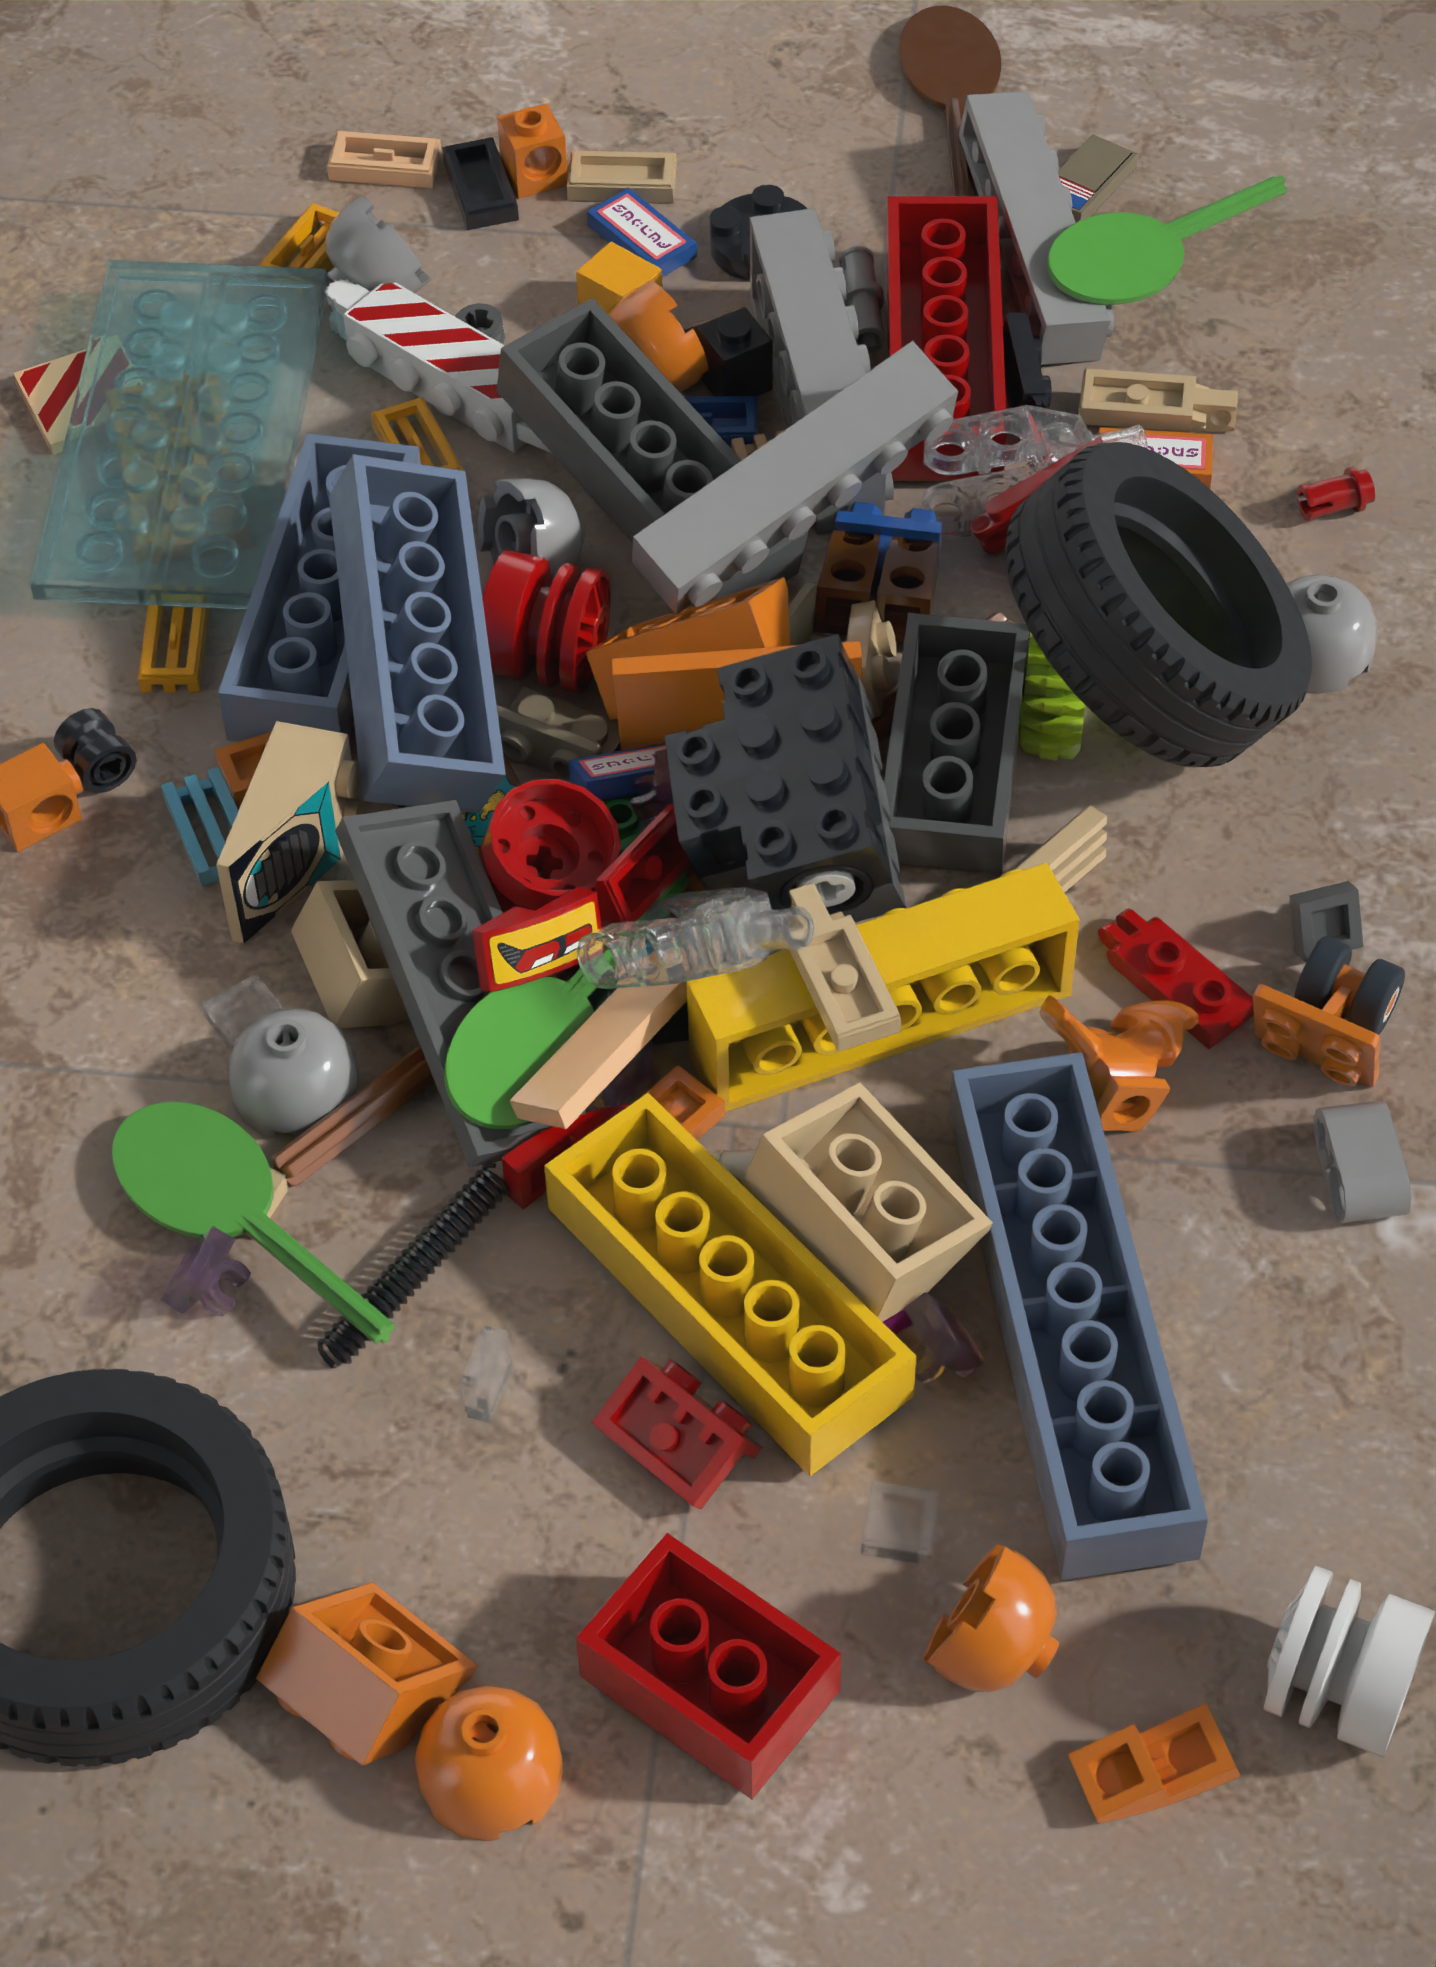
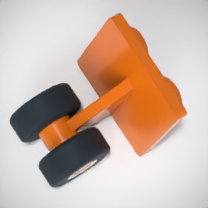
M1324 936L1317 942L1307 959L1300 975L1294 998L1266 985L1258 984L1253 994L1255 1036L1262 1040V1046L1272 1054L1287 1060H1296L1300 1056L1321 1065L1320 1070L1322 1073L1340 1084L1353 1087L1356 1086L1357 1082H1360L1369 1087H1374L1379 1077L1381 1038L1379 1034L1386 1026L1398 1001L1405 980V970L1386 960L1377 959L1371 964L1366 973L1349 966L1352 957L1350 945L1332 937ZM1348 1008H1350L1348 1019L1346 1021L1343 1018Z

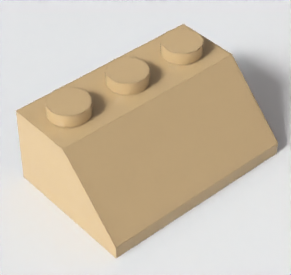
M861 1082L762 1134L742 1182V1185L882 1322L921 1300L989 1232L993 1224Z

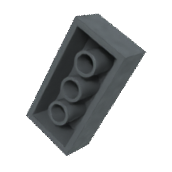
M908 613L884 778L891 815L889 828L895 839L899 864L996 874L1003 873L1030 645V630L1025 623Z

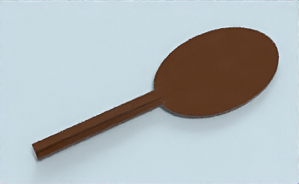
M932 6L913 15L904 26L898 47L899 65L906 82L921 99L937 108L945 110L953 196H974L973 177L958 135L967 95L991 94L996 90L1001 73V54L994 36L977 17L965 10L952 6Z

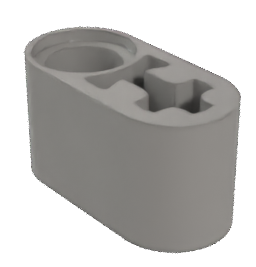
M1381 1100L1317 1108L1314 1115L1315 1142L1338 1221L1346 1223L1409 1214L1411 1208V1188L1408 1171L1386 1102Z

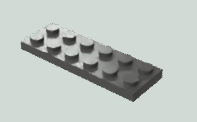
M456 800L342 817L335 829L336 835L467 1164L470 1168L502 1161V1157L514 1148L553 1126L536 1122L512 1129H490L478 1126L464 1118L455 1109L446 1091L444 1066L451 1040L471 1009L491 993L480 990L472 930L503 913Z

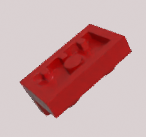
M641 1356L591 1423L691 1506L702 1510L741 1456L745 1454L755 1459L763 1447L747 1435L753 1423L738 1410L722 1399L718 1401L715 1407H712L696 1394L702 1382L687 1369L670 1358L662 1367Z

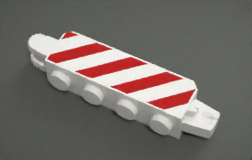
M340 279L339 281L334 280V283H329L330 286L326 287V301L333 309L329 316L331 330H334L335 334L339 333L340 337L347 341L348 355L359 365L370 367L387 377L401 390L410 391L418 397H423L425 401L434 405L440 413L456 418L476 430L484 439L494 441L513 453L526 443L552 453L496 391L501 348L505 345L398 283L380 284L374 290L369 291L359 284H354L353 281Z

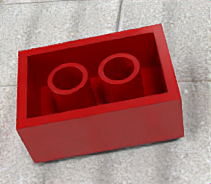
M669 1533L663 1536L576 1637L579 1673L583 1679L751 1800L840 1692L841 1653Z

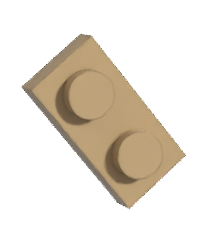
M872 600L852 604L846 642L860 641L862 683L871 700L873 716L879 717L882 714L884 691L892 689V675L888 659L889 657L896 656V640L890 621L881 622L876 602Z

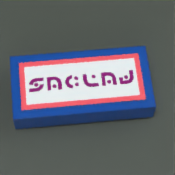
M626 188L587 211V224L592 230L608 243L613 242L661 268L662 277L697 257V242L630 188Z
M666 743L569 760L571 782L584 787L601 801L671 789Z

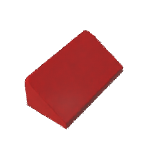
M669 804L596 880L595 891L598 897L602 929L628 931L692 863L678 840L674 804Z

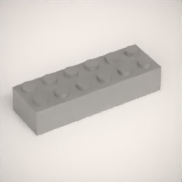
M815 208L750 217V301L756 321L773 340V382L787 428L870 371L867 347L865 344L857 345L856 339H858V321L853 305L845 306L844 304L847 291L842 267L833 268L832 265L835 262V249L831 230L821 229ZM877 472L862 483L860 491L848 503L838 508L832 504L819 513L814 522L817 535L833 533L838 510L849 512L854 502L876 504L882 510V515L885 516V501L893 500L894 498L891 472L885 475Z

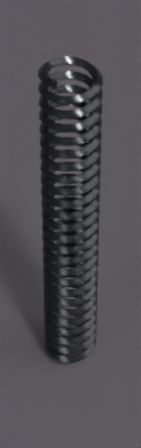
M496 1163L482 1165V1169L475 1172V1177H470L468 1184L462 1186V1191L456 1192L455 1198L450 1199L448 1205L442 1207V1212L435 1215V1220H430L428 1227H424L421 1230V1234L414 1237L415 1242H409L408 1249H403L401 1256L395 1257L394 1264H389L387 1271H382L380 1278L373 1281V1286H368L366 1293L361 1294L364 1299L367 1298L369 1303L385 1317L393 1319V1311H400V1304H407L408 1302L407 1296L413 1297L414 1289H421V1282L428 1281L427 1274L434 1275V1267H441V1260H448L449 1258L448 1252L454 1253L455 1245H461L462 1238L469 1237L468 1231H475V1223L481 1224L482 1216L488 1217V1209H495V1202H501L502 1195L509 1194L505 1181L497 1174L487 1170L488 1168H496ZM491 1178H492L493 1180H495V1181L502 1187V1189H501L500 1187H498V1186L491 1180ZM486 1187H488L496 1196H494L492 1193H490V1192L486 1189ZM479 1194H481L489 1203L482 1199V1197ZM465 1208L471 1211L474 1214V1216L471 1215ZM458 1215L464 1218L468 1222V1224L464 1222ZM453 1223H454L455 1225H457V1226L461 1229V1231H460L459 1229H457V1228L453 1225ZM343 1316L338 1318L339 1323H334L331 1326L332 1331H326L324 1338H320L317 1341L319 1354L332 1369L336 1368L337 1363L327 1355L322 1346L323 1344H326L329 1351L340 1362L351 1364V1356H358V1348L365 1349V1341H371Z

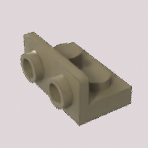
M526 686L522 688L509 709L497 705L502 750L506 758L511 762L530 765L554 774L560 780L572 783L570 780L569 760L621 751L618 721L615 719L609 720L607 716Z

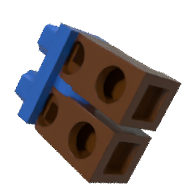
M854 502L849 512L838 510L835 530H833L817 584L815 632L847 636L852 604L874 600L876 586H879L877 609L881 622L890 621L896 642H904L908 613L931 615L939 570L942 522H936L933 510L912 508L909 512L905 513L904 518L883 516L882 510L873 503Z

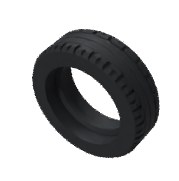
M1113 442L1090 445L1077 453L1015 509L1006 537L1005 562L1011 589L1022 617L1047 660L1073 693L1101 721L1128 742L1146 753L1172 764L1185 767L1221 766L1235 759L1300 707L1307 693L1312 673V656L1308 634L1298 606L1279 570L1242 520L1211 489L1183 467L1155 451L1131 443Z
M90 1369L46 1377L25 1384L0 1396V1529L23 1506L52 1488L84 1477L125 1473L144 1475L167 1481L197 1497L210 1515L217 1539V1563L198 1598L173 1624L142 1644L105 1657L67 1661L32 1656L0 1643V1749H10L12 1755L24 1759L33 1758L36 1762L46 1764L60 1762L61 1766L73 1767L79 1764H84L86 1767L100 1766L104 1763L118 1764L127 1762L132 1758L141 1759L151 1756L156 1751L167 1750L176 1746L181 1740L190 1739L197 1735L202 1728L215 1723L222 1717L223 1712L231 1710L240 1701V1696L249 1691L258 1681L256 1677L290 1613L289 1607L294 1601L296 1582L295 1550L287 1512L272 1463L260 1442L252 1437L251 1430L244 1422L238 1420L236 1414L230 1409L220 1406L215 1398L208 1394L200 1393L199 1389L189 1384L178 1383L176 1379L166 1376H155L154 1373L144 1371Z

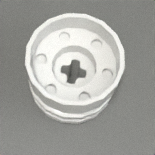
M1315 1566L1308 1582L1294 1599H1291L1281 1622L1267 1664L1268 1689L1263 1709L1282 1717L1294 1687L1308 1693L1301 1711L1299 1724L1310 1728L1317 1720L1327 1700L1341 1705L1337 1739L1384 1757L1421 1656L1435 1611L1388 1594L1373 1620L1369 1622L1357 1617L1361 1599V1583L1350 1579L1338 1609L1325 1605L1333 1572Z

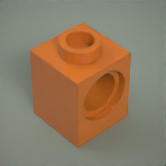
M548 103L497 116L500 158L508 180L518 199L567 186L565 135Z
M44 742L0 763V829L17 852L82 820L76 796L83 792L80 778L72 764L67 759L58 762Z

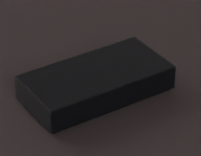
M493 137L442 147L443 162L467 230L519 220L518 205Z

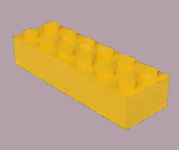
M1046 862L1025 870L1015 869L1008 871L997 879L967 889L958 888L950 890L939 898L909 908H895L884 913L881 917L857 924V929L900 1014L901 1027L899 1033L840 1052L837 1051L789 951V947L773 948L760 957L726 968H712L699 977L687 980L689 1057L702 1084L725 1101V1112L1042 1006L1044 1000L1049 995L1056 1000L1069 997L1072 992L1080 919Z
M649 1093L544 1165L548 1209L810 1477L914 1397L916 1355Z

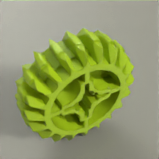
M1031 634L1021 717L1020 746L1025 754L1036 755L1040 759L1057 761L1058 758L1074 759L1081 748L1086 705L1059 676Z

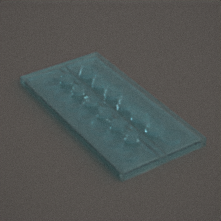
M109 260L30 581L34 600L247 609L292 477L326 299L325 291H327L326 287H328L326 269Z

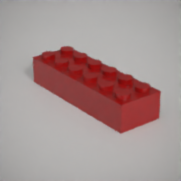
M888 196L886 233L888 358L914 341L958 390L953 413L954 421L950 428L935 441L928 443L922 440L908 450L904 461L891 471L893 481H1004L1007 416L997 196Z

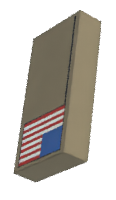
M1092 134L1059 168L1058 175L1063 187H1068L1071 193L1072 214L1075 223L1091 217L1137 168L1138 153Z

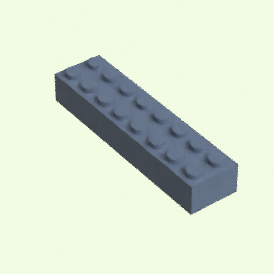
M1078 1052L952 1070L949 1116L969 1198L993 1222L989 1232L980 1240V1245L1061 1581L1199 1560L1208 1517L1083 1053Z

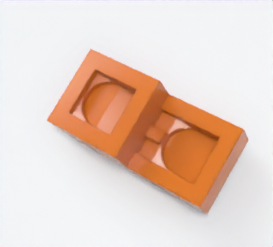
M1207 1703L1139 1733L1134 1723L1068 1754L1099 1824L1162 1808L1241 1777Z

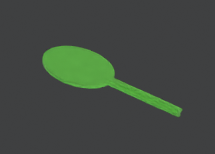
M1281 175L1270 177L1167 224L1149 216L1126 212L1105 213L1080 220L1065 229L1052 244L1047 257L1048 274L1061 291L1084 302L1101 305H1120L1149 298L1165 289L1179 273L1184 260V247L1181 240L1284 195L1288 189L1283 185L1285 178Z
M686 870L678 876L628 931L614 930L603 942L604 951L589 958L568 982L553 977H543L514 987L493 991L471 1009L451 1040L444 1066V1081L448 1097L455 1109L464 1118L478 1126L490 1129H512L533 1123L517 1119L510 1100L594 1013L587 998L691 883V880L685 876L687 874Z
M161 1102L148 1105L135 1111L123 1121L113 1141V1164L123 1190L142 1213L166 1229L191 1238L222 1240L247 1233L372 1342L377 1344L381 1341L384 1344L390 1339L389 1333L395 1329L394 1323L267 1216L274 1195L272 1173L263 1151L241 1126L217 1111L186 1102Z

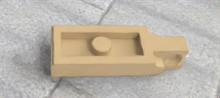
M1086 368L1083 371L1078 424L1191 432L1192 430L1194 433L1202 431H1234L1238 391L1209 389V387L1197 384L1196 376Z
M814 883L789 890V895L792 899L789 915L794 924L793 927L786 928L789 951L837 1051L840 1052L899 1033L901 1027L900 1014L851 914L844 916L842 912H837L829 915Z

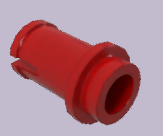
M1353 466L1346 468L1341 476L1311 484H1301L1297 488L1299 496L1305 495V498L1297 500L1301 514L1306 521H1312L1317 517L1351 508L1358 513L1364 511L1367 504L1375 501V487L1370 473L1366 469L1358 471Z

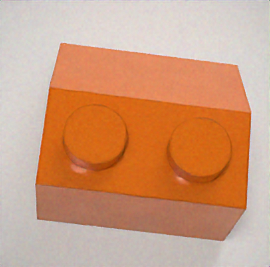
M374 1582L292 1607L256 1679L277 1696L279 1704L286 1711L306 1719L328 1737L332 1748L337 1753L347 1759L357 1761L363 1766L403 1750L422 1730L423 1725L437 1706L454 1696L472 1677L478 1665Z

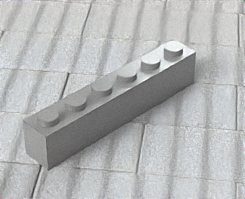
M1028 91L967 95L958 136L979 196H997L1000 259L1018 312L1028 313L1032 335H1039L1041 338V365L1099 361L1106 337H1111L1114 330V314L1111 305L1084 302L1067 295L1053 283L1047 271V257L1052 244L1065 229L1075 223L1072 214L1070 190L1068 187L1062 186L1058 175L1059 164L1055 150H1049L1045 139L1043 115L1036 113Z
M914 341L910 342L633 536L632 564L676 615L692 603L696 607L704 605L720 591L723 581L739 570L742 573H748L755 569L768 556L770 548L787 537L789 540H794L803 535L813 525L819 513L832 504L838 508L848 503L860 491L864 481L877 472L885 475L893 471L904 461L908 450L919 442L925 440L930 443L941 437L954 421L953 413L958 390Z

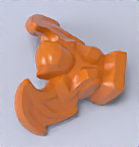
M1051 995L1044 1000L1039 1011L1042 1020L1048 1028L1068 1043L1069 1054L1083 1053L1103 1131L1136 1132L1140 1131L1148 1123L1171 1089L1165 1079L1154 1077L1156 1070L1162 1066L1169 1067L1174 1063L1182 1050L1185 1030L1192 1029L1199 1021L1198 1014L1192 1008L1182 1003L1169 1000L1142 1002L1128 1006L1117 1013L1110 1023V1027L1116 1033H1121L1116 1036L1113 1032H1107L1096 1027H1086Z

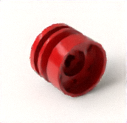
M506 550L500 554L492 567L482 598L492 675L522 681L529 675L536 662L538 681L543 686L553 688L561 681V686L566 691L583 693L594 677L585 652L607 639L611 608L609 574L605 570L589 567L581 574V569L576 564L567 562L559 568L552 581L550 563L544 557Z
M560 779L531 780L511 789L497 804L478 854L502 912L504 913L515 906L535 911L577 887L595 891L598 877L618 858L621 843L617 822L603 801L582 786Z

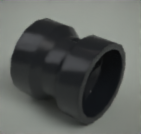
M83 709L70 715L55 732L53 741L55 749L64 760L67 759L74 766L81 783L90 792L103 793L113 790L125 782L135 769L137 758L134 750L125 739L116 735L114 725L99 709Z

